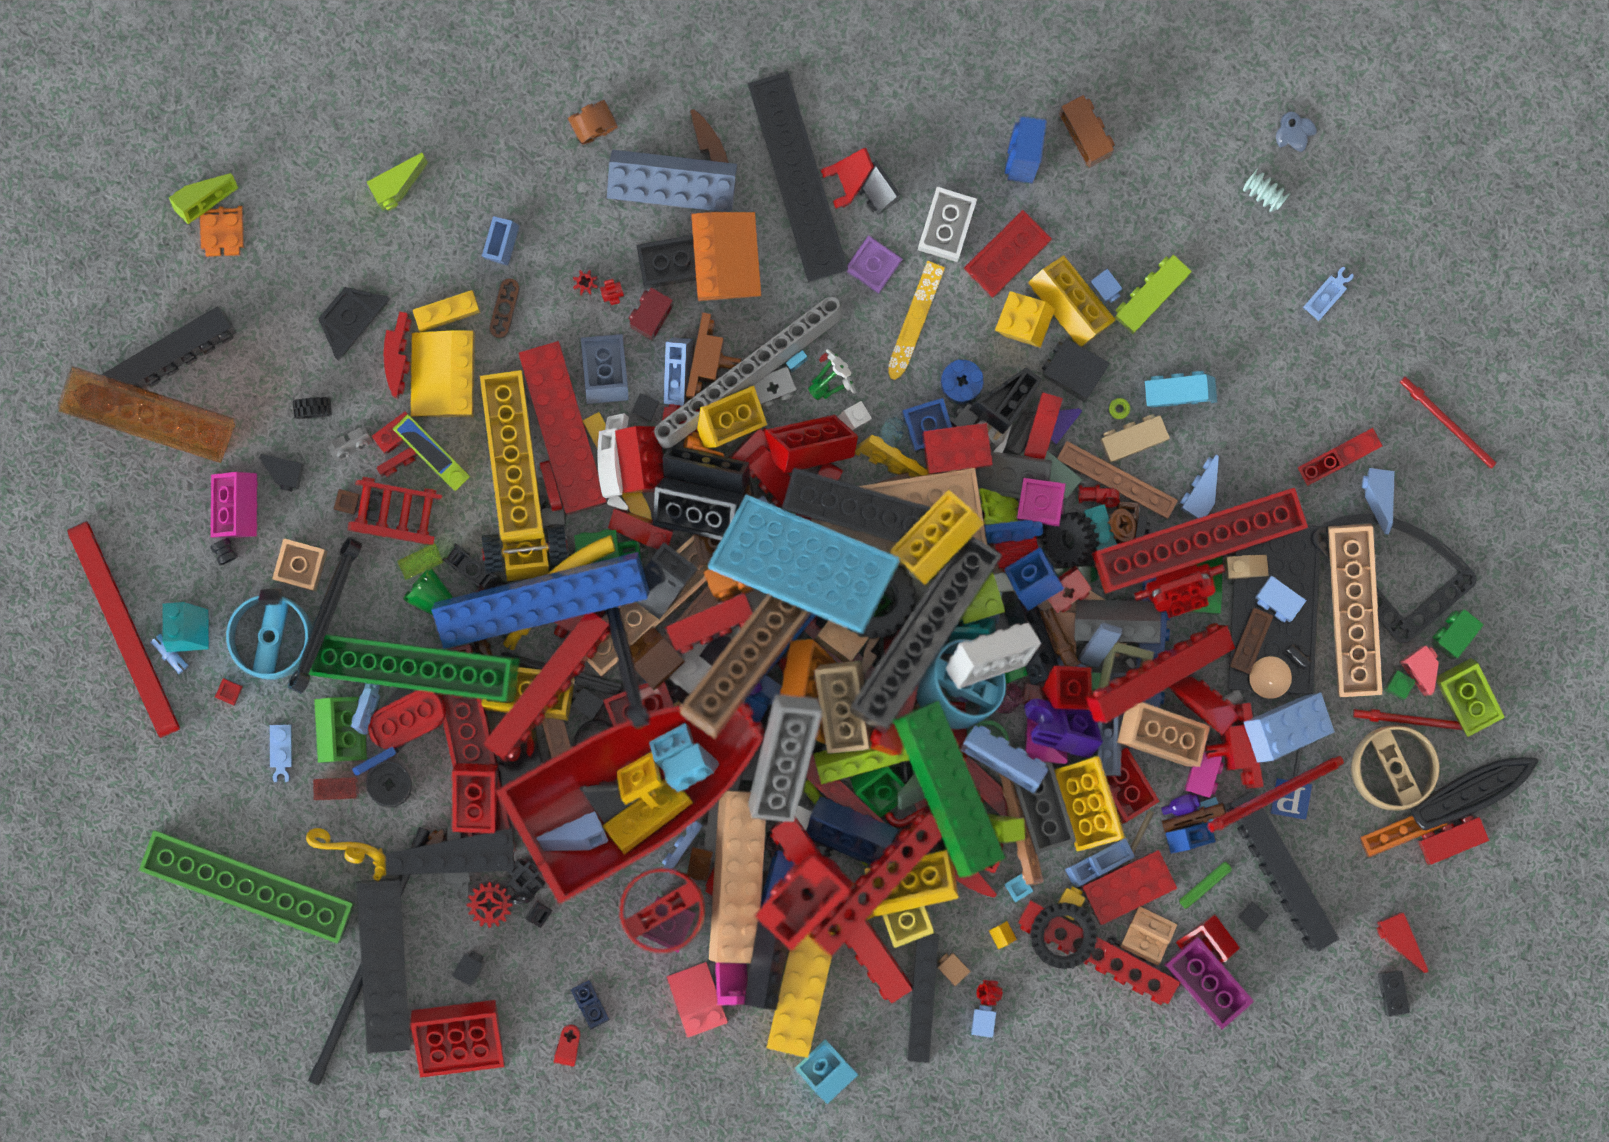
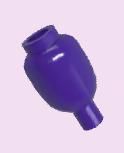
M1187 793L1174 798L1169 805L1161 807L1163 815L1172 813L1180 816L1196 811L1197 807L1201 806L1197 794Z

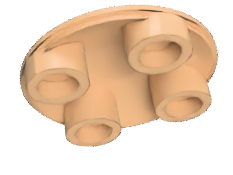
M1272 656L1259 659L1253 665L1249 675V683L1252 689L1259 696L1268 699L1282 696L1287 692L1292 681L1288 665L1280 658Z

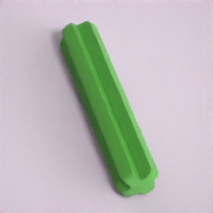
M1227 862L1219 865L1179 900L1182 907L1185 909L1189 908L1231 872V866Z

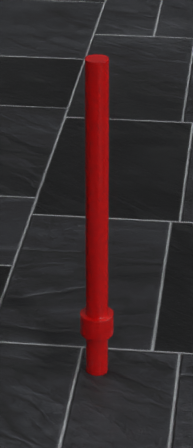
M1406 376L1400 381L1411 393L1410 396L1413 399L1419 400L1490 469L1496 465V462L1424 394L1425 391L1419 386L1416 387Z
M1371 709L1370 711L1353 710V717L1369 719L1370 722H1379L1380 720L1463 730L1458 721L1384 713L1377 709Z

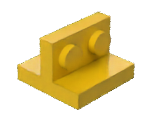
M652 752L617 771L621 800L625 804L641 797L651 809L659 805L657 787L661 786L662 783L659 766L654 762Z

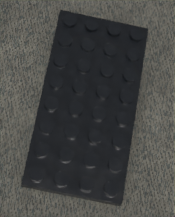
M1308 525V528L1235 552V556L1267 555L1269 576L1234 579L1231 638L1235 649L1230 651L1229 666L1252 609L1256 608L1271 614L1273 618L1255 663L1259 659L1269 656L1283 660L1290 668L1292 675L1291 685L1286 693L1313 694L1320 550L1313 543L1312 534L1320 526ZM1319 532V533H1318L1319 539H1317V540L1320 542V541H1321V533ZM1271 576L1306 600L1291 622L1287 620L1285 623L1274 616L1276 612L1270 608L1265 610L1257 604L1259 600L1255 597ZM1293 643L1307 656H1311L1312 662L1304 670L1302 668L1299 669V665L1285 654ZM1229 667L1228 689L1254 691L1249 683L1250 674Z

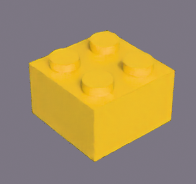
M1010 291L995 331L1006 338L1041 348L1055 308L1045 301Z

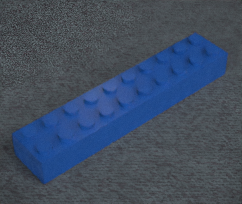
M636 552L434 603L431 610L443 649L645 600L648 599L650 591L639 553Z

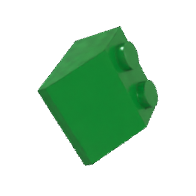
M894 765L860 773L850 779L855 793L879 818L898 805V794L906 785L905 780Z

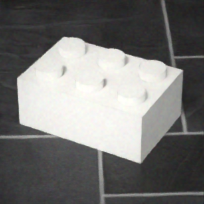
M937 187L918 250L958 262L977 199Z

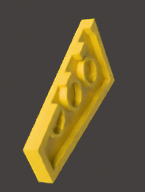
M870 435L856 446L855 455L859 456L862 453L870 457L869 462L875 465L882 463L893 474L900 475L908 472L910 478L928 475L927 469L920 466L916 460L906 457L899 449L889 446L878 436Z

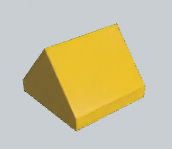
M1008 921L988 930L998 949L1017 940Z

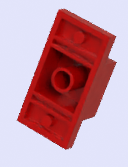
M1251 703L1235 705L1236 708L1234 709L1239 715L1235 721L1236 726L1229 727L1221 735V744L1205 746V751L1214 750V752L1206 753V757L1210 759L1224 756L1226 771L1242 768L1241 782L1242 785H1245L1246 789L1264 787L1260 762L1256 760L1244 722L1253 718Z

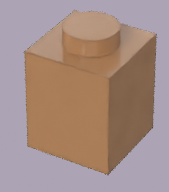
M945 953L938 960L939 965L937 968L955 986L971 972L953 953L950 955Z

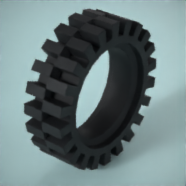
M1071 903L1051 904L1041 910L1034 919L1030 933L1031 945L1036 955L1047 965L1059 969H1072L1083 964L1094 952L1095 944L1097 943V929L1094 921L1083 908ZM1058 916L1072 917L1082 927L1083 942L1080 948L1071 955L1060 956L1054 954L1045 944V928L1052 919Z

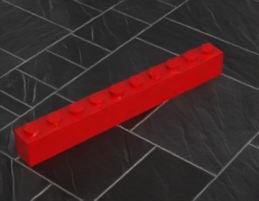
M796 816L793 822L779 821L772 826L771 831L773 833L770 835L777 845L779 843L784 848L783 854L789 862L793 861L794 864H799L812 855L823 856ZM807 888L810 894L813 895L814 892L812 891V889ZM850 908L844 911L845 919L851 915ZM866 919L845 941V944L849 949H854L856 952L855 958L861 966L865 965L868 969L867 975L873 983L877 982L881 988L879 993L885 1001L888 999L892 1004L912 991L913 985Z

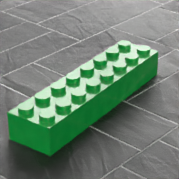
M935 701L896 718L894 724L959 878L973 875L1006 859L940 702Z

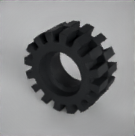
M311 397L293 400L294 418L312 419L332 415L331 398Z

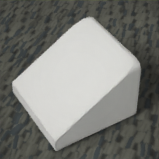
M619 496L609 497L608 506L624 511L629 510V507Z

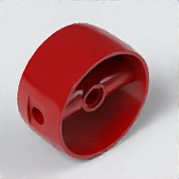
M652 868L638 874L624 889L619 904L620 922L628 938L638 947L653 953L675 952L691 943L700 932L705 919L704 898L698 885L685 873L672 868ZM656 872H669L682 877L688 882L626 919L625 904L627 896L632 887L643 877ZM699 901L700 917L693 934L682 944L663 949L648 946L637 939V937ZM660 904L668 907V913L664 917L659 916L656 912L657 906Z

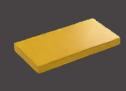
M665 778L661 781L662 785L657 787L659 796H657L659 805L651 809L640 797L602 827L620 850L626 854L692 804V801L683 790L677 792L667 783Z

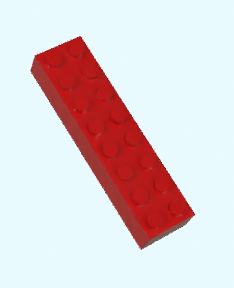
M559 341L519 352L520 361L566 515L607 504L606 498L602 496L599 474Z

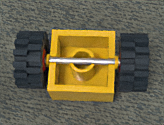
M564 526L547 528L548 543H545V538L504 543L501 549L499 534L482 535V554L486 573L503 571L502 554L505 561L507 581L531 579L547 575L549 573L547 552L550 555L551 566L559 565L568 558Z

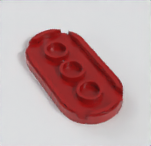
M416 690L377 710L371 717L368 727L369 736L373 743L384 749H389L392 746L394 749L438 728L446 716L445 702L439 693Z

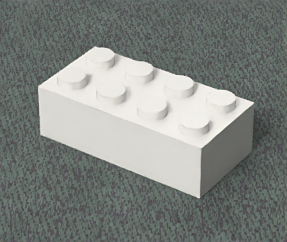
M1029 623L1023 625L1016 624L1008 630H998L992 635H982L974 641L962 642L957 647L956 653L950 658L946 670L959 689L1025 667L1041 642Z

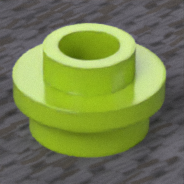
M1117 398L1110 403L1109 412L1112 417L1123 419L1129 414L1130 405L1125 399ZM1121 405L1123 412L1118 413L1115 409L1116 406Z

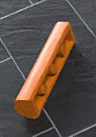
M1412 815L1360 837L1366 855L1370 858L1444 827L1447 823L1424 831L1418 826Z

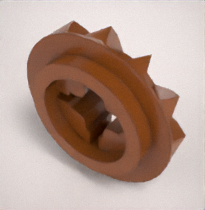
M1125 509L1114 510L1109 515L1111 519L1108 522L1111 526L1109 532H1113V538L1118 539L1119 542L1132 540L1136 534V523L1133 516ZM1121 523H1122V524L1125 523V525L1120 529V528H1119V525H1120Z

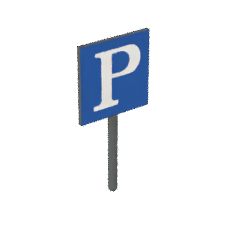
M1302 747L1297 750L1293 778L1298 775ZM1277 778L1275 787L1289 780ZM1307 784L1272 802L1271 814L1306 820L1312 784Z

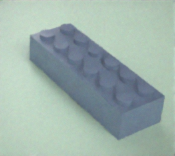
M612 150L609 161L607 198L732 212L737 164Z

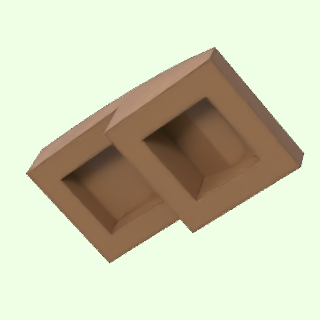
M880 637L869 639L862 658L863 674L867 672L877 657L870 651Z

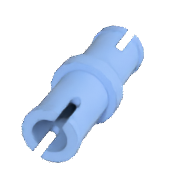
M159 634L156 638L161 642V645L155 639L150 643L160 652L164 661L167 660L176 670L177 674L182 673L183 670L178 664L184 670L189 665L185 663L177 652L166 651L163 637Z

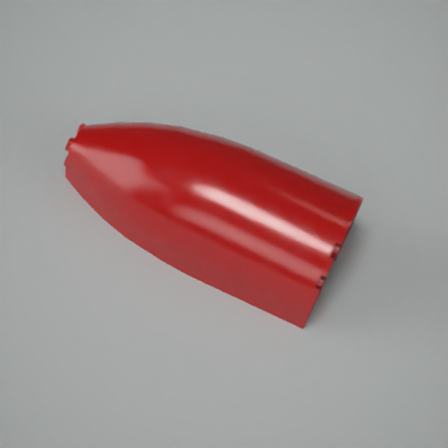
M748 703L741 704L716 738L681 715L682 705L648 713L650 717L649 724L639 729H636L630 720L617 724L591 736L496 790L499 799L559 904L656 850L691 825L724 795L747 766L763 740L761 734L764 731L759 722H753L751 715L754 713ZM684 723L690 728L694 744L698 743L719 762V766L712 774L683 790L692 801L691 805L626 854L620 850L605 830L608 842L591 850L543 851L537 840V837L544 833L555 830L565 823L572 822L585 814L595 811L579 787L582 785H586V787L597 785L603 781L612 782L618 779V770L652 752L649 744L650 741ZM659 767L660 778L662 781L666 777L664 771ZM596 812V814H597V816H598V818H599V820H600V822H601V825L603 826L605 823L603 822V820L600 818V816H599L598 813Z

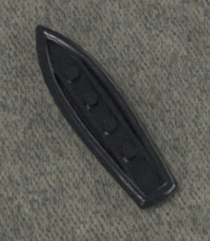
M1525 757L1508 758L1480 766L1430 794L1422 803L1412 807L1413 818L1418 826L1426 831L1484 809L1502 800L1522 785L1533 772L1538 759Z

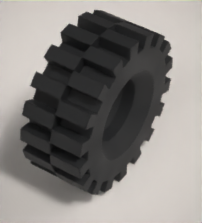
M1069 512L1061 514L1059 526L1048 525L1050 527L1045 528L1044 533H1047V536L1043 537V541H1047V545L1044 547L1045 550H1050V553H1048L1050 558L1055 557L1053 561L1056 564L1061 563V566L1070 567L1086 563V561L1093 558L1091 556L1092 553L1097 551L1094 547L1099 546V541H1096L1099 533L1094 532V529L1097 527L1095 524H1090L1092 521L1090 517L1085 518L1086 515L1083 513ZM1068 531L1075 538V544L1072 548L1068 546L1065 539Z

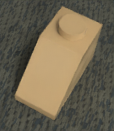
M1267 555L1234 556L1224 559L1226 580L1269 576Z

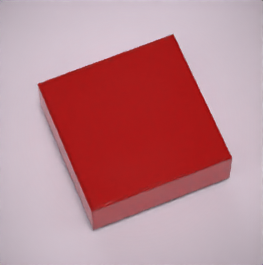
M223 678L215 698L235 706L243 686Z

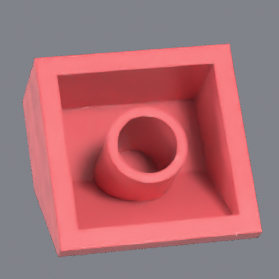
M1427 646L1419 647L1399 662L1410 678L1416 681V686L1424 696L1434 693L1439 664L1436 660L1438 655L1431 647L1428 648Z

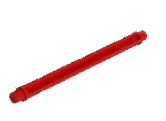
M1341 756L1330 758L1315 768L1294 777L1234 810L1214 818V821L1208 823L1210 831L1221 830L1319 777L1338 769L1339 766L1344 764L1343 758Z

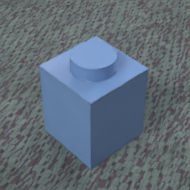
M1108 269L1089 283L1104 304L1107 301L1113 303L1120 297L1119 293L1122 291V287Z

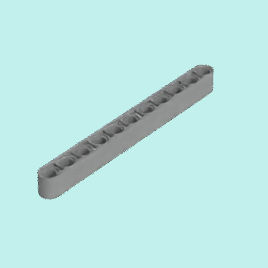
M827 297L661 421L654 430L660 446L671 448L697 429L700 411L696 412L697 409L745 388L754 386L842 319L843 312L838 299ZM669 433L668 436L662 437L664 434Z

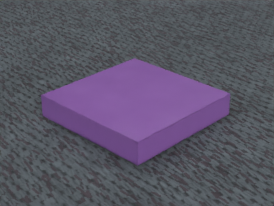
M868 235L847 265V272L879 294L903 259Z

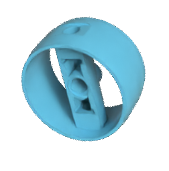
M259 595L243 602L234 611L229 620L226 631L228 651L233 661L243 671L252 676L262 679H280L289 676L298 669L312 629L311 621L306 612L297 603L282 596L281 605H267L261 630L258 633L259 640L253 668L250 669L237 652L235 632L242 615L258 603ZM291 605L303 621L305 643L298 659L285 670L275 673L288 607ZM273 631L275 639L268 643L265 640V635L267 632Z
M960 639L946 643L919 683L916 694L920 707L939 701L951 729L967 728L988 718L999 708L1005 696V674L958 689L947 672L948 662L940 659L941 655H954L958 650L957 647L962 642H971L973 640ZM940 687L946 689L952 697L961 696L981 706L979 713L974 716L960 712L946 700Z

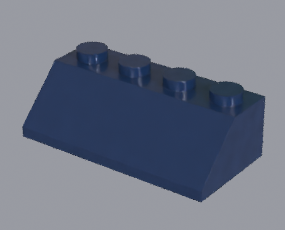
M821 796L810 815L806 830L813 841L833 848V850L868 865H871L875 860H879L884 855L883 851L887 846L894 843L898 829L888 823L877 821L869 815H863L850 807L842 806L835 803L832 799Z

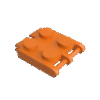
M238 206V208L224 209V207H219V209H209L200 216L201 249H205L206 256H221V249H224L225 256L240 255V248H244L242 206ZM206 213H219V214H215V215H212V214L205 215Z

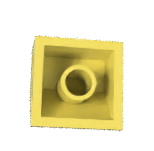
M926 906L882 915L894 948L934 933Z

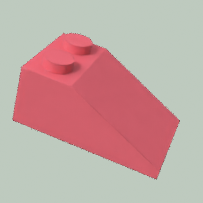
M707 962L667 976L688 1038L728 1023L723 1006L717 1005V989Z

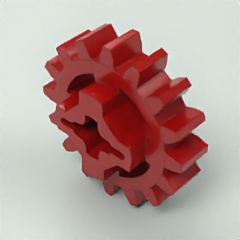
M488 882L487 887L481 883L480 890L474 888L473 892L475 895L468 896L472 900V903L467 904V907H472L468 915L474 914L475 917L472 921L480 920L481 927L485 923H487L488 928L492 927V923H495L498 927L500 926L499 920L506 922L505 914L511 915L512 913L508 910V907L513 906L512 903H508V899L512 896H506L505 892L507 889L500 890L499 883L495 887H492V882ZM486 891L485 898L482 901H477L479 895ZM494 891L502 897L503 901H498L494 897ZM491 899L492 903L499 904L500 906H495L491 908V911H488V907L480 906V904H485ZM477 909H481L485 913L486 918L480 916ZM498 909H503L502 913L494 919V913Z

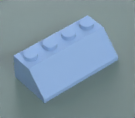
M974 726L963 743L961 751L1034 794L1048 771V768L1045 767L1046 764L1037 758L1032 760L1027 757L1028 753L1021 748H1012L1006 739L990 735L991 731L984 726Z

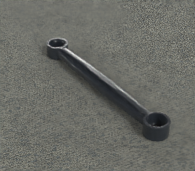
M351 537L344 541L340 549L341 559L325 593L318 616L315 618L298 669L294 671L288 683V688L299 694L306 690L310 682L309 672L334 615L351 564L361 551L362 543Z
M619 606L606 610L615 652L618 657L619 669L631 708L628 710V716L633 726L639 729L650 723V717L642 704L628 637Z

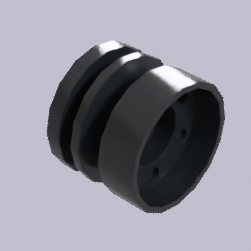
M386 761L375 765L369 771L366 779V789L371 799L378 805L393 808L403 804L409 798L412 790V780L407 770L400 764ZM389 780H392V783L395 784V787H392L390 791H387V788L384 786V783H388Z

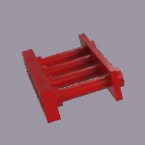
M362 477V480H356L355 485L363 486L358 518H355V522L348 523V531L425 545L434 544L435 537L429 536L428 525L433 499L440 500L442 498V495L436 494L437 490L424 488L423 492L374 483L375 479L369 477ZM371 488L384 490L379 520L375 526L367 524L368 520H366ZM392 492L404 494L399 526H396V529L388 528V524H386ZM412 496L425 498L420 528L417 530V533L408 532L409 528H407Z

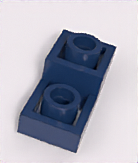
M590 980L570 989L590 1029L610 1020Z

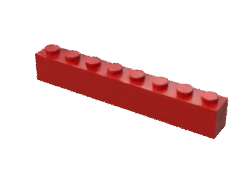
M593 612L584 615L486 739L484 744L490 751L506 763L509 759L515 758L522 742L526 743L532 736L531 731L536 725L539 726L544 721L545 713L549 708L553 709L559 701V695L562 692L565 693L570 688L571 680L575 675L579 676L585 668V662L596 655L598 652L597 647L601 642L604 643L611 635L610 625Z
M1212 623L1206 626V630L1190 635V639L1187 641L1176 643L1173 649L1160 652L1157 658L1143 662L1142 666L1138 669L1127 671L1124 677L1113 679L1109 682L1108 686L1094 690L1093 694L1086 698L1094 721L1109 722L1235 649L1228 627Z

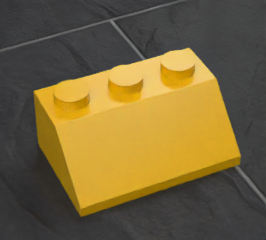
M750 386L700 408L697 430L703 447H718L767 425L755 387Z

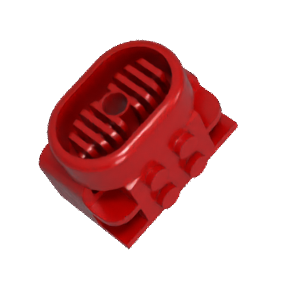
M812 855L799 864H794L787 872L788 874L785 876V879L781 878L773 886V889L770 891L771 896L754 915L791 951L842 901L854 885L842 872L838 864L828 857ZM804 888L812 889L814 894L807 895L804 892Z

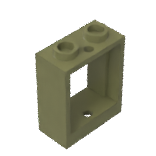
M1115 643L1104 659L1098 688L1106 687L1109 684L1115 653L1141 659L1139 666L1141 667L1143 662L1153 660L1154 652Z

